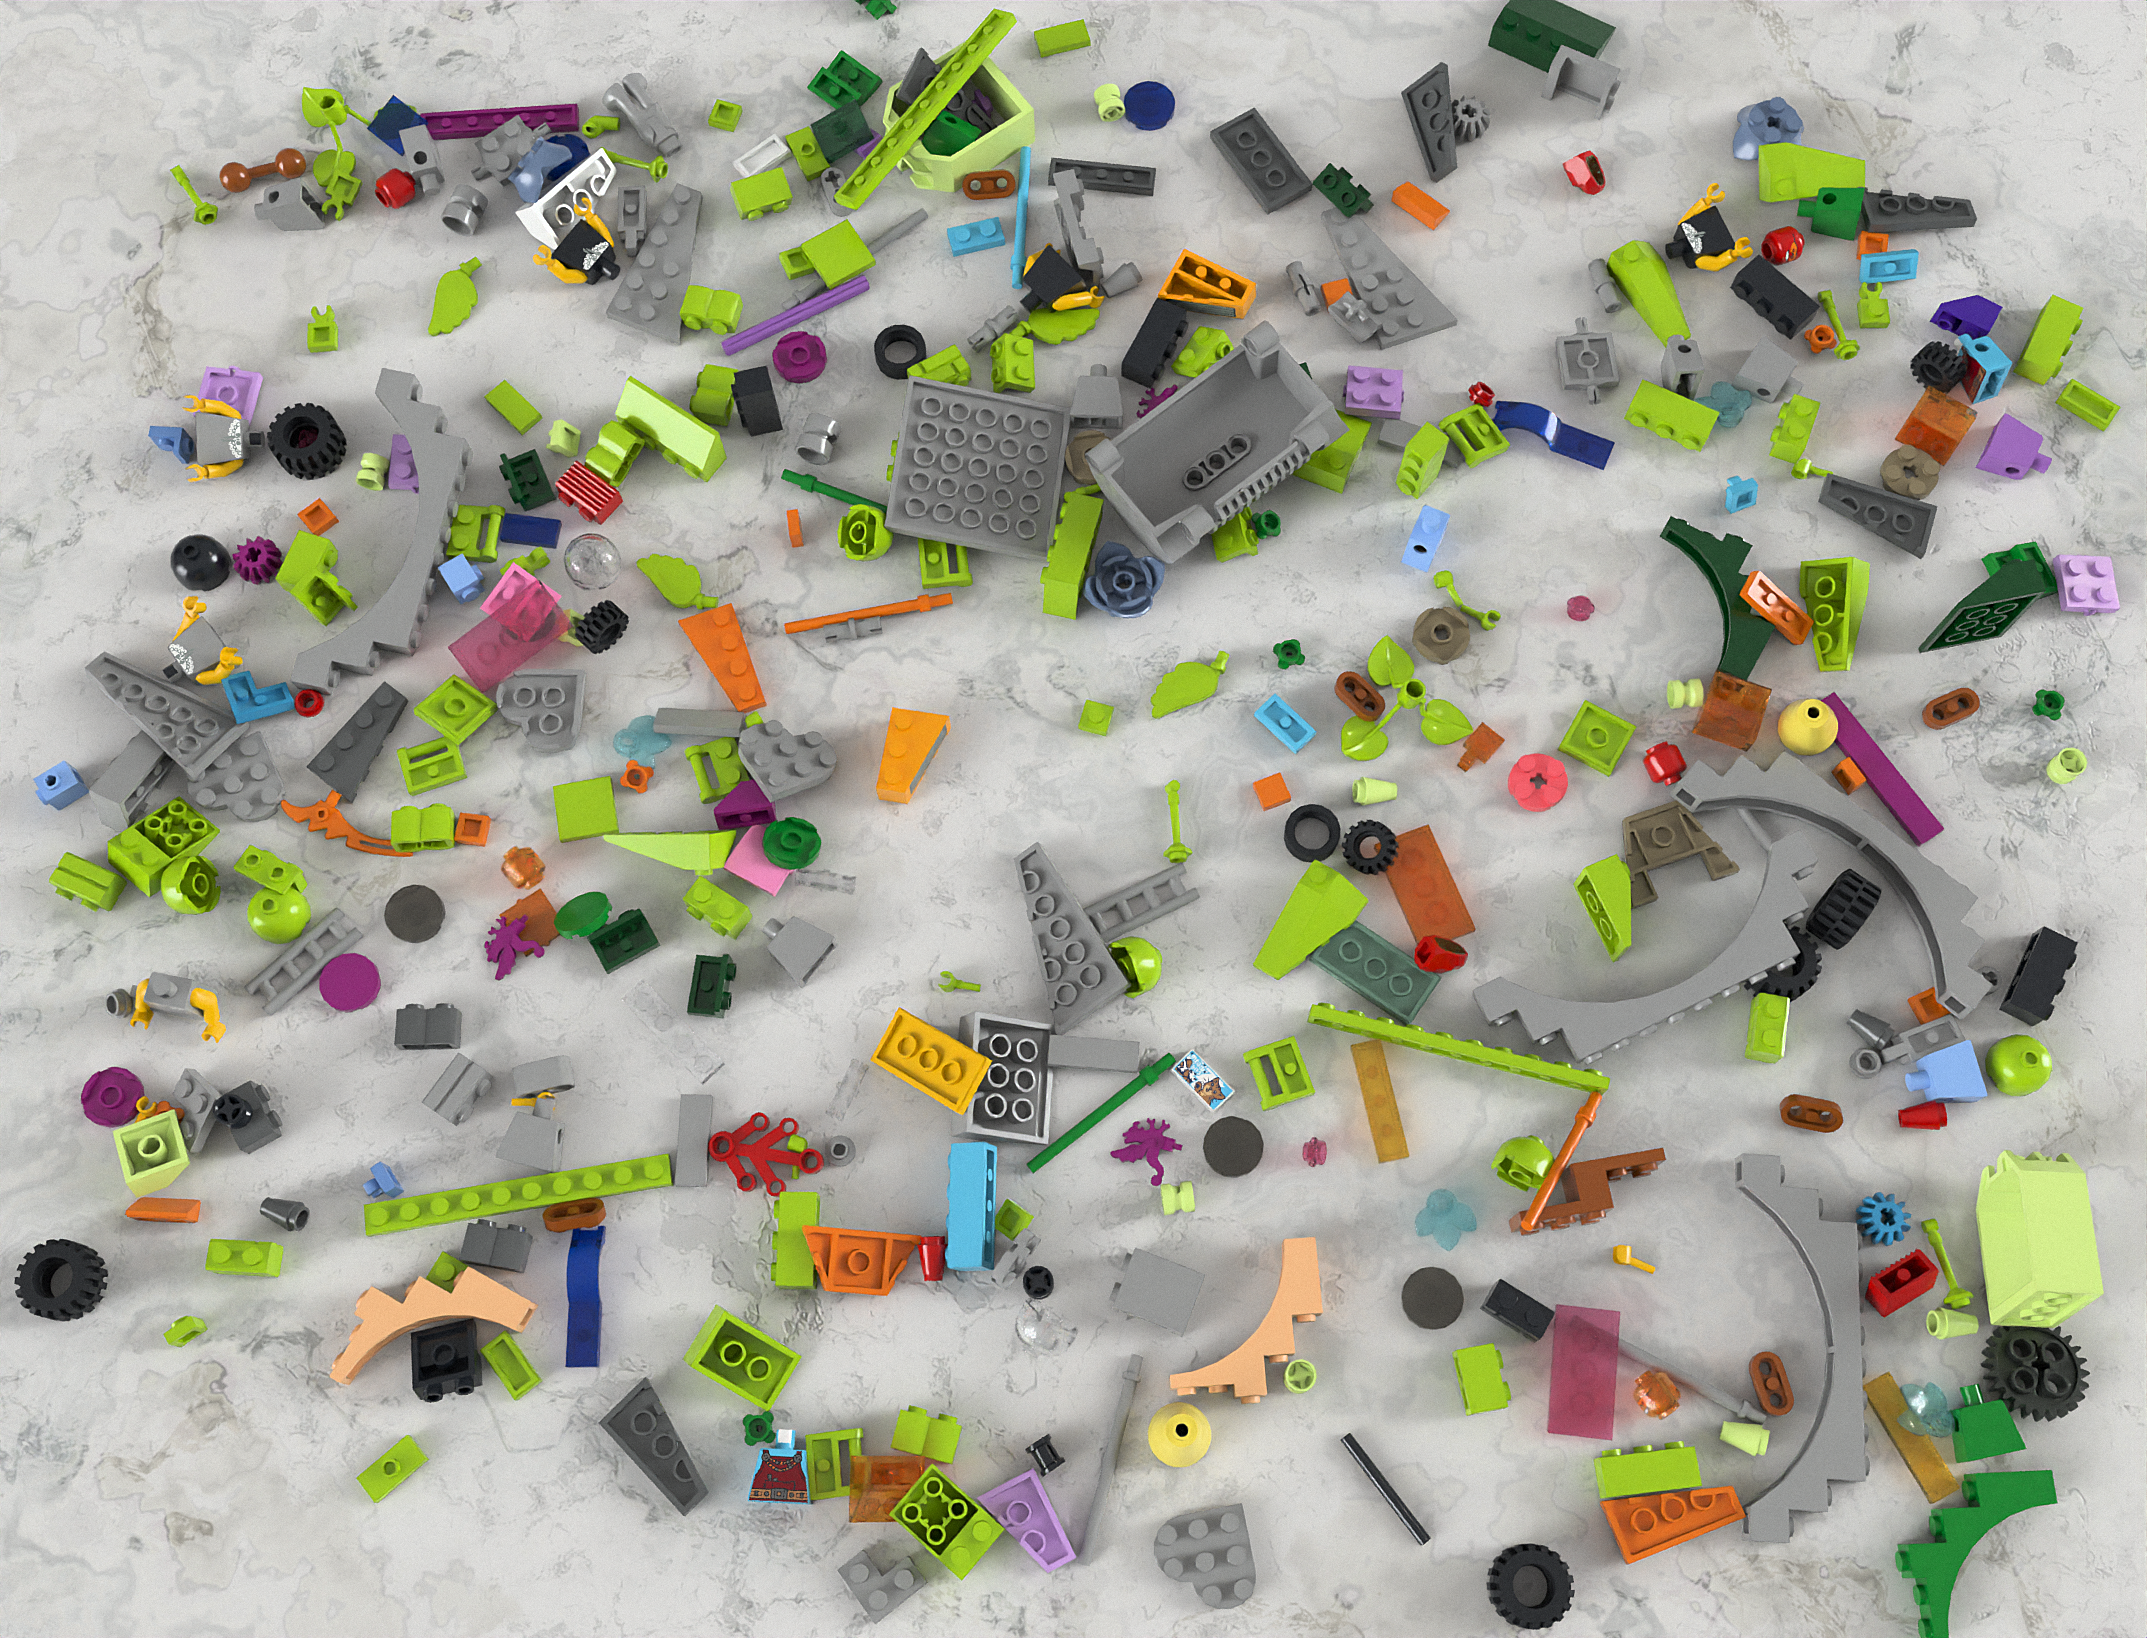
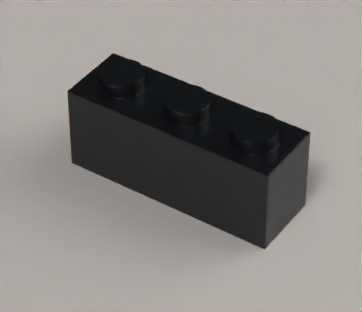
M1757 255L1737 273L1730 287L1738 298L1746 301L1759 316L1767 319L1779 333L1784 334L1790 340L1813 320L1820 308L1815 301L1761 255Z
M1160 298L1156 299L1122 361V377L1150 389L1155 380L1160 381L1165 371V361L1167 358L1172 359L1177 348L1176 341L1178 337L1183 338L1188 329L1189 322L1186 321L1187 310Z
M767 365L734 372L736 383L731 384V389L742 427H748L751 437L783 430Z
M2045 926L2033 933L1999 1010L2031 1026L2043 1020L2047 1021L2055 1008V1005L2051 1003L2055 995L2062 991L2066 980L2063 979L2065 971L2073 966L2077 958V954L2074 951L2078 942Z

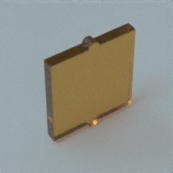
M541 888L523 900L518 899L517 904L499 915L500 918L501 916L507 918L506 926L508 927L516 917L520 919L526 914L529 919L525 922L526 927L518 936L523 941L534 940L540 944V947L549 946L552 940L560 936L554 925L557 912ZM535 948L523 952L524 955L528 957L534 953Z

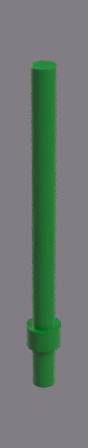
M784 469L781 479L801 486L800 488L810 493L815 491L853 506L858 504L869 505L882 510L886 514V505L817 481L815 476L809 474L801 475L788 469Z
M1168 1052L1151 1067L1149 1065L1139 1071L1140 1075L1026 1163L1030 1171L1034 1174L1146 1085L1151 1086L1159 1080L1158 1076L1176 1062L1174 1057Z

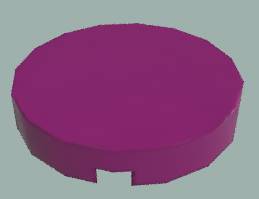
M790 332L780 338L777 342L778 345L773 350L774 367L780 377L788 382L798 384L810 382L819 377L825 370L827 363L825 345L819 337L810 335L808 332Z
M357 953L342 954L332 959L324 967L319 978V990L324 1001L335 1010L345 1013L368 1007L376 999L381 988V979L377 966L366 956Z
M109 1067L102 1072L98 1071L85 1083L81 1093V1104H83L84 1114L99 1126L109 1128L123 1126L133 1120L139 1113L136 1104L141 1097L145 1096L144 1086L138 1076L125 1068Z

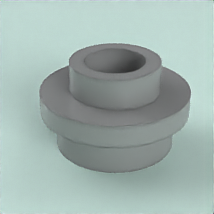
M122 988L115 989L112 993L107 994L105 997L107 1013L111 1017L119 1019L128 1017L133 1008L132 997H129V994Z
M1862 1048L1851 1055L1849 1065L1856 1076L1869 1079L1879 1073L1881 1060L1873 1050ZM1861 1059L1866 1060L1868 1062V1069H1864L1861 1067Z
M842 1135L831 1138L825 1147L826 1158L835 1166L848 1165L856 1154L853 1141ZM842 1145L846 1149L845 1153L838 1156L834 1152L835 1148Z

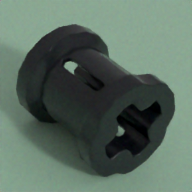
M1047 1434L1025 1449L1027 1454H1032L1041 1468L1040 1473L1042 1477L1066 1462L1063 1457L1058 1455L1050 1442L1052 1438L1050 1434Z

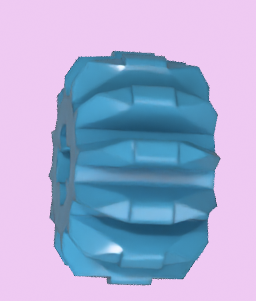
M1881 1192L1875 1193L1873 1198L1868 1196L1862 1200L1864 1206L1856 1209V1212L1863 1217L1856 1220V1223L1859 1226L1864 1225L1865 1227L1861 1236L1866 1237L1872 1234V1244L1876 1245L1882 1240L1885 1246L1892 1245L1894 1240L1899 1242L1904 1239L1903 1232H1907L1911 1228L1904 1220L1911 1218L1912 1215L1908 1212L1903 1213L1901 1210L1906 1202L1901 1201L1895 1204V1194H1889L1884 1197ZM1882 1214L1887 1218L1884 1224L1880 1221Z

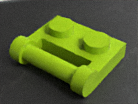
M1480 403L1448 415L1438 424L1443 432L1448 433L1465 456V463L1469 468H1474L1481 462L1506 452L1510 446ZM1459 424L1478 451H1474L1456 425Z
M459 505L457 515L453 517L451 537L446 553L448 559L451 560L463 554L467 561L496 562L498 556L496 546L500 523L505 517L506 509L499 505H490L489 507ZM484 519H490L485 547L479 550Z
M917 537L923 589L948 586L968 587L973 584L972 574L969 573L967 547L955 545L958 573L950 574L947 543Z
M445 735L444 737L408 749L406 747L397 749L408 793L411 796L468 778L459 751V745ZM448 747V752L411 764L412 759Z
M723 737L703 745L688 747L684 751L686 759L691 761L701 791L699 797L702 804H709L724 799L741 781L749 780L746 768L738 754L739 748L735 737ZM709 755L721 786L716 789L711 787L702 760L703 757Z
M1295 1036L1252 1049L1243 1054L1245 1063H1249L1263 1100L1260 1102L1263 1111H1269L1315 1094ZM1267 1056L1282 1094L1276 1096L1272 1093L1260 1060Z
M863 1428L805 1435L811 1501L869 1494L868 1483L865 1484L861 1449V1439L864 1438ZM848 1440L852 1479V1485L843 1486L839 1441Z

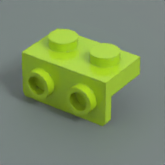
M1199 326L1173 362L1171 368L1175 374L1196 378L1234 350V347L1224 330Z
M1004 333L990 348L993 392L1000 394L1005 388L1031 393L1035 389L1033 340Z
M1249 506L1235 515L1230 521H1226L1225 525L1211 534L1218 561L1223 563L1244 553L1252 556L1259 554L1257 549L1259 540L1252 528V512Z
M311 567L289 592L324 626L330 623L344 605L353 611L358 608L351 600L353 597L352 593L343 586H338L339 580L327 570H324L322 573Z
M252 845L248 846L234 865L236 872L281 895H284L290 886L302 893L308 885L302 875L303 871L298 866L290 862L286 863L278 859L273 853L267 850L262 851Z

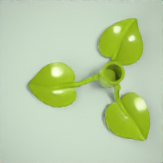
M303 87L302 110L306 121L314 127H323L328 124L337 144V151L333 149L323 151L316 157L313 163V174L318 185L328 187L336 169L349 175L355 169V156L352 152H343V146L335 125H342L346 121L347 114L352 115L372 129L377 128L376 133L381 139L393 141L400 138V130L411 127L417 113L416 108L407 104L387 105L377 110L374 114L375 122H370L351 110L348 105L344 106V98L337 90Z
M1386 635L1371 651L1367 662V671L1369 677L1376 685L1385 687L1392 684L1394 689L1401 688L1397 694L1398 703L1377 726L1374 721H1364L1357 715L1348 719L1341 730V751L1345 756L1357 761H1369L1382 755L1389 741L1388 737L1380 729L1401 707L1413 709L1419 705L1420 714L1425 717L1421 722V730L1429 741L1437 745H1449L1467 737L1473 732V728L1464 714L1448 701L1433 699L1429 701L1425 710L1426 699L1423 697L1426 694V687L1422 681L1414 678L1411 679L1414 674V663L1411 657Z

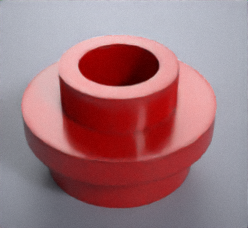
M1479 381L1468 389L1471 394L1469 398L1474 404L1480 403L1481 406L1484 405L1486 407L1492 404L1495 394L1485 383Z
M306 689L297 694L294 706L301 716L307 718L314 717L322 711L324 699L316 690ZM314 701L311 707L306 708L308 702Z

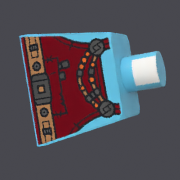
M1969 334L1959 336L1954 341V345L1959 351L1958 356H1962L1963 360L1961 363L1966 364L1964 370L1967 371L1960 383L1973 405L1998 396L2012 366L2011 360L1988 336L1972 340Z
M777 1430L775 1449H760L748 1501L813 1504L810 1498L806 1450H794L795 1430Z

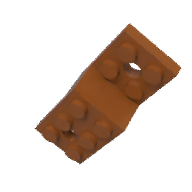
M1658 1148L1572 1163L1561 1175L1567 1203L1544 1207L1531 1231L1521 1227V1222L1528 1210L1519 1211L1508 1220L1511 1233L1520 1231L1521 1236L1539 1233V1230L1544 1229L1546 1226H1550L1551 1231L1569 1228L1570 1224H1574L1576 1221H1581V1225L1600 1222V1219L1606 1218V1213L1614 1208L1608 1183L1620 1181L1621 1177L1632 1174L1633 1178L1651 1175V1172L1658 1170V1165L1666 1160L1664 1149Z

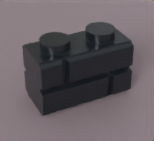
M1502 1279L1493 1284L1480 1307L1482 1311L1516 1332H1523V1336L1534 1343L1542 1338L1556 1313Z

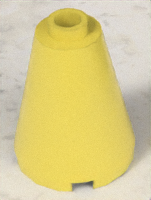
M1806 698L1792 702L1782 711L1778 720V735L1781 742L1798 755L1813 756L1824 752L1834 742L1838 732V722L1834 712L1828 705L1817 699Z
M1184 1402L1167 1404L1160 1408L1150 1421L1148 1442L1151 1450L1160 1461L1169 1466L1187 1467L1197 1463L1206 1454L1210 1445L1211 1430L1208 1420L1198 1408ZM1178 1425L1184 1426L1188 1430L1186 1436L1180 1437L1176 1434V1427Z

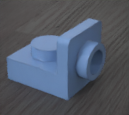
M150 426L148 436L158 448L165 451H173V454L182 464L189 463L190 455L194 452V441L184 428Z

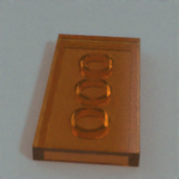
M1429 824L1396 836L1395 840L1399 843V848H1396V851L1399 854L1398 857L1393 858L1392 861L1395 862L1393 866L1388 865L1386 867L1388 870L1385 874L1417 946L1423 936L1437 935L1455 940L1475 932L1476 928ZM1380 842L1374 845L1377 855L1381 849Z

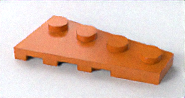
M732 603L678 620L680 627L686 633L692 645L700 654L738 712L747 713L767 706Z
M1733 1486L1600 1501V1505L1626 1564L1634 1563L1746 1517Z

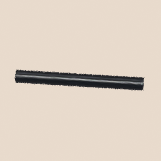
M1348 1433L1340 1441L1420 1546L1424 1545L1431 1537L1351 1433Z

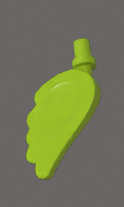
M476 256L467 263L462 262L459 264L460 269L445 273L439 280L436 288L433 314L428 327V332L431 336H437L441 332L450 334L454 327H459L463 320L470 317L471 307L477 305L478 294L473 282L469 278L473 275V271L482 266Z
M1046 308L1034 310L1026 322L1024 320L1020 321L1017 327L1009 332V334L1022 337L1028 336L1031 333L1041 341L1058 345L1063 340L1074 341L1078 336L1094 329L1100 312L1098 309L1093 308L1057 310L1054 313H1050Z
M652 554L649 559L641 558L636 562L638 569L651 580L662 596L673 606L683 609L695 605L697 609L701 610L704 607H718V597L705 596V594L701 593V578L697 568L694 565L687 566L682 558L677 557L673 559L668 555Z
M1219 651L1215 661L1211 662L1210 666L1197 662L1179 663L1175 667L1174 672L1165 674L1162 678V683L1156 687V693L1152 695L1150 700L1154 706L1152 717L1160 719L1171 712L1202 702L1211 697L1217 690L1219 675L1225 673V664L1229 654Z

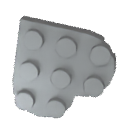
M523 669L513 672V676L507 678L503 684H499L496 693V702L499 710L506 721L522 726L523 734L533 749L551 754L570 750L575 746L582 725L586 681L584 670Z
M771 720L767 723L753 725L740 733L739 757L770 803L822 784L830 779L836 767L837 756L833 747L826 740L822 739L821 734L811 731L807 734L793 736L783 728L779 721Z
M259 731L232 743L195 779L186 772L188 793L198 805L214 809L215 811L229 808L238 818L251 820L252 822L267 820L276 814L279 810L277 807L282 801V796H285L286 793L278 768L263 735Z
M1242 1503L1180 1515L1168 1520L1158 1530L1154 1541V1556L1159 1568L1167 1577L1176 1581L1192 1582L1197 1595L1207 1605L1217 1609H1232L1243 1604L1252 1595L1256 1583V1569Z

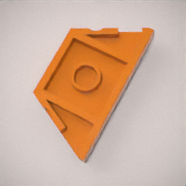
M810 1225L802 1226V1231L824 1291L888 1296L895 1284L897 1275L903 1271L908 1262L906 1260L915 1245L919 1244L921 1235Z

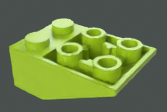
M178 796L107 841L108 863L147 896L151 897L161 890L163 872L172 862L188 856H198L220 833V829Z
M934 1464L928 1467L889 1513L893 1519L961 1581L1005 1530L1003 1526Z

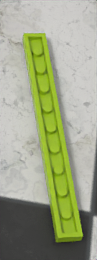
M995 8L991 11L837 191L834 198L838 204L858 210L1016 24L1017 20L1013 13Z
M1328 1003L1312 1004L1309 1011L1308 1023L1589 1093L1598 1092L1603 1095L1609 1088L1610 1078L1602 1076V1072L1595 1069L1576 1070L1572 1069V1065L1566 1062L1555 1061L1552 1064L1542 1061L1543 1058L1538 1055L1525 1054L1520 1056L1512 1054L1513 1050L1506 1047L1497 1046L1495 1049L1484 1047L1482 1042L1473 1039H1466L1465 1042L1453 1039L1454 1036L1449 1033L1436 1032L1431 1034L1424 1032V1028L1417 1025L1408 1024L1406 1027L1395 1025L1394 1021L1389 1018L1377 1017L1375 1020L1365 1017L1364 1013L1356 1010L1338 1011L1335 1010L1336 1007Z
M662 1154L365 1204V1231L367 1236L372 1237L549 1207L557 1203L588 1198H602L673 1186L671 1159L669 1154Z

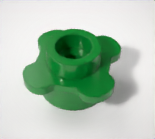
M1267 510L1263 514L1255 513L1252 515L1251 520L1255 524L1258 538L1265 539L1270 535L1277 537L1281 533L1280 518L1272 510Z
M1296 639L1286 640L1281 644L1277 643L1273 647V653L1278 657V667L1280 669L1286 670L1289 666L1295 664L1302 665L1305 661V656L1301 654L1300 642ZM1290 652L1292 655L1287 656L1286 653Z
M2044 689L2037 691L2035 694L2037 698L2036 705L2032 707L2033 713L2037 716H2048L2053 721L2061 718L2060 710L2065 703L2064 697L2056 691H2046Z
M765 1411L762 1415L755 1416L747 1414L743 1418L746 1432L744 1441L747 1445L754 1446L757 1442L763 1441L772 1443L775 1440L776 1434L772 1430V1422L774 1420L772 1413ZM757 1426L762 1427L760 1432L756 1430Z

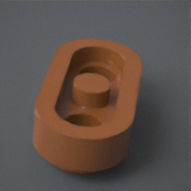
M1005 169L975 171L965 176L962 188L964 194L972 200L1005 198L1013 193L1015 179L1012 173ZM1000 178H1004L1007 181V185L1003 188L997 185V181ZM977 180L980 182L981 186L978 190L971 188L970 184L972 181Z
M1347 671L1339 675L1334 686L1336 695L1362 720L1368 722L1378 720L1385 709L1383 697L1358 673ZM1344 687L1351 688L1352 692L1347 691ZM1365 706L1372 708L1373 711L1366 710Z
M1969 688L1956 689L1930 701L1922 711V719L1932 729H1944L1972 716L1980 706L1979 697ZM1957 702L1963 703L1965 708L1959 707ZM1933 713L1938 714L1940 720L1934 718Z
M1792 1094L1785 1097L1780 1103L1781 1118L1790 1126L1830 1133L1838 1130L1843 1124L1841 1108L1833 1101ZM1794 1106H1800V1107L1797 1108V1109H1792V1108H1791V1107H1794ZM1823 1112H1830L1828 1115H1822Z
M588 1198L551 1205L543 1212L542 1217L547 1230L561 1233L571 1229L598 1226L605 1219L606 1210L601 1199Z
M1767 1351L1754 1355L1749 1362V1373L1761 1408L1771 1416H1781L1789 1413L1794 1405V1396L1781 1359L1776 1354ZM1761 1363H1765L1769 1367L1767 1375L1760 1371ZM1772 1394L1779 1398L1777 1406L1770 1402Z

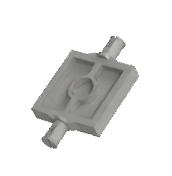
M516 115L474 143L482 155L483 164L472 170V175L478 181L490 172L503 187L511 183L507 178L517 166L520 169L522 168L518 165V162L524 154L530 150L534 152L531 147L540 136L544 137L552 131L546 122L532 131L524 124L520 116Z
M1581 317L1575 320L1577 333L1571 336L1557 337L1555 342L1563 391L1587 390L1589 404L1593 405L1594 403L1596 405L1601 402L1599 388L1615 387L1620 382L1612 333L1598 334L1589 332L1587 318L1583 317L1581 320Z

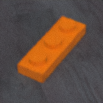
M1760 571L1751 572L1739 595L1769 623L1775 625V628L1794 645L1803 644L1814 620Z

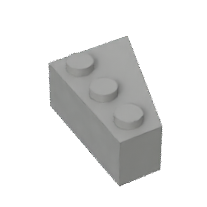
M143 730L128 742L124 751L111 761L109 768L100 778H97L92 783L89 789L101 823L119 832H123L131 827L141 811L144 813L148 811L151 806L146 803L154 788L161 789L176 764V761Z

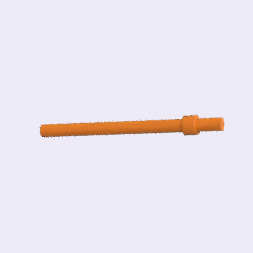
M951 593L929 597L928 594L917 596L918 599L784 623L786 634L819 629L823 628V625L847 622L850 618L859 620L876 616L884 617L920 610V613L931 611L933 607L953 604Z
M1592 1092L1586 1104L1581 1106L1575 1115V1124L1521 1222L1523 1229L1531 1231L1534 1228L1586 1128L1592 1126L1596 1118L1595 1111L1602 1100L1600 1093Z

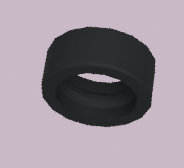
M893 325L885 328L877 336L874 343L875 359L880 371L887 377L896 380L908 379L907 369L927 359L926 345L921 333L908 325ZM907 341L916 347V356L905 363H894L886 359L885 349L894 342Z
M1308 804L1300 806L1290 814L1286 821L1284 830L1286 848L1293 857L1303 862L1312 863L1315 859L1317 861L1325 860L1333 854L1340 839L1341 828L1338 818L1331 810L1322 805ZM1306 818H1316L1324 822L1329 830L1327 843L1318 849H1308L1300 845L1295 837V828L1300 821Z

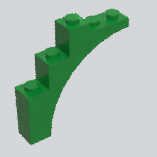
M2052 1470L1964 1474L1962 1493L1964 1499L1968 1501L1969 1507L1931 1509L1929 1529L1932 1536H1935L1936 1543L1897 1545L1898 1551L1895 1553V1562L1898 1571L1901 1572L1902 1578H1915L1916 1585L1913 1586V1596L1915 1603L1920 1608L1921 1619L1918 1621V1630L1921 1638H1949L1948 1615L1951 1593L1959 1569L1973 1546L1991 1528L2009 1516L2029 1508L2058 1503Z

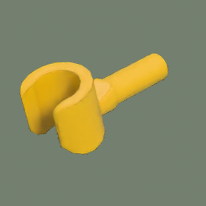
M542 1092L538 1095V1098L542 1099L555 1098L549 1092ZM512 1098L511 1106L535 1107L537 1098Z
M146 1096L141 1097L136 1104L137 1110L140 1113L134 1123L153 1117L157 1111V1103L153 1102L149 1109L144 1110L149 1103V1099Z
M1626 1245L1613 1247L1614 1263L1631 1265L1648 1273H1654V1266L1631 1257L1632 1247Z

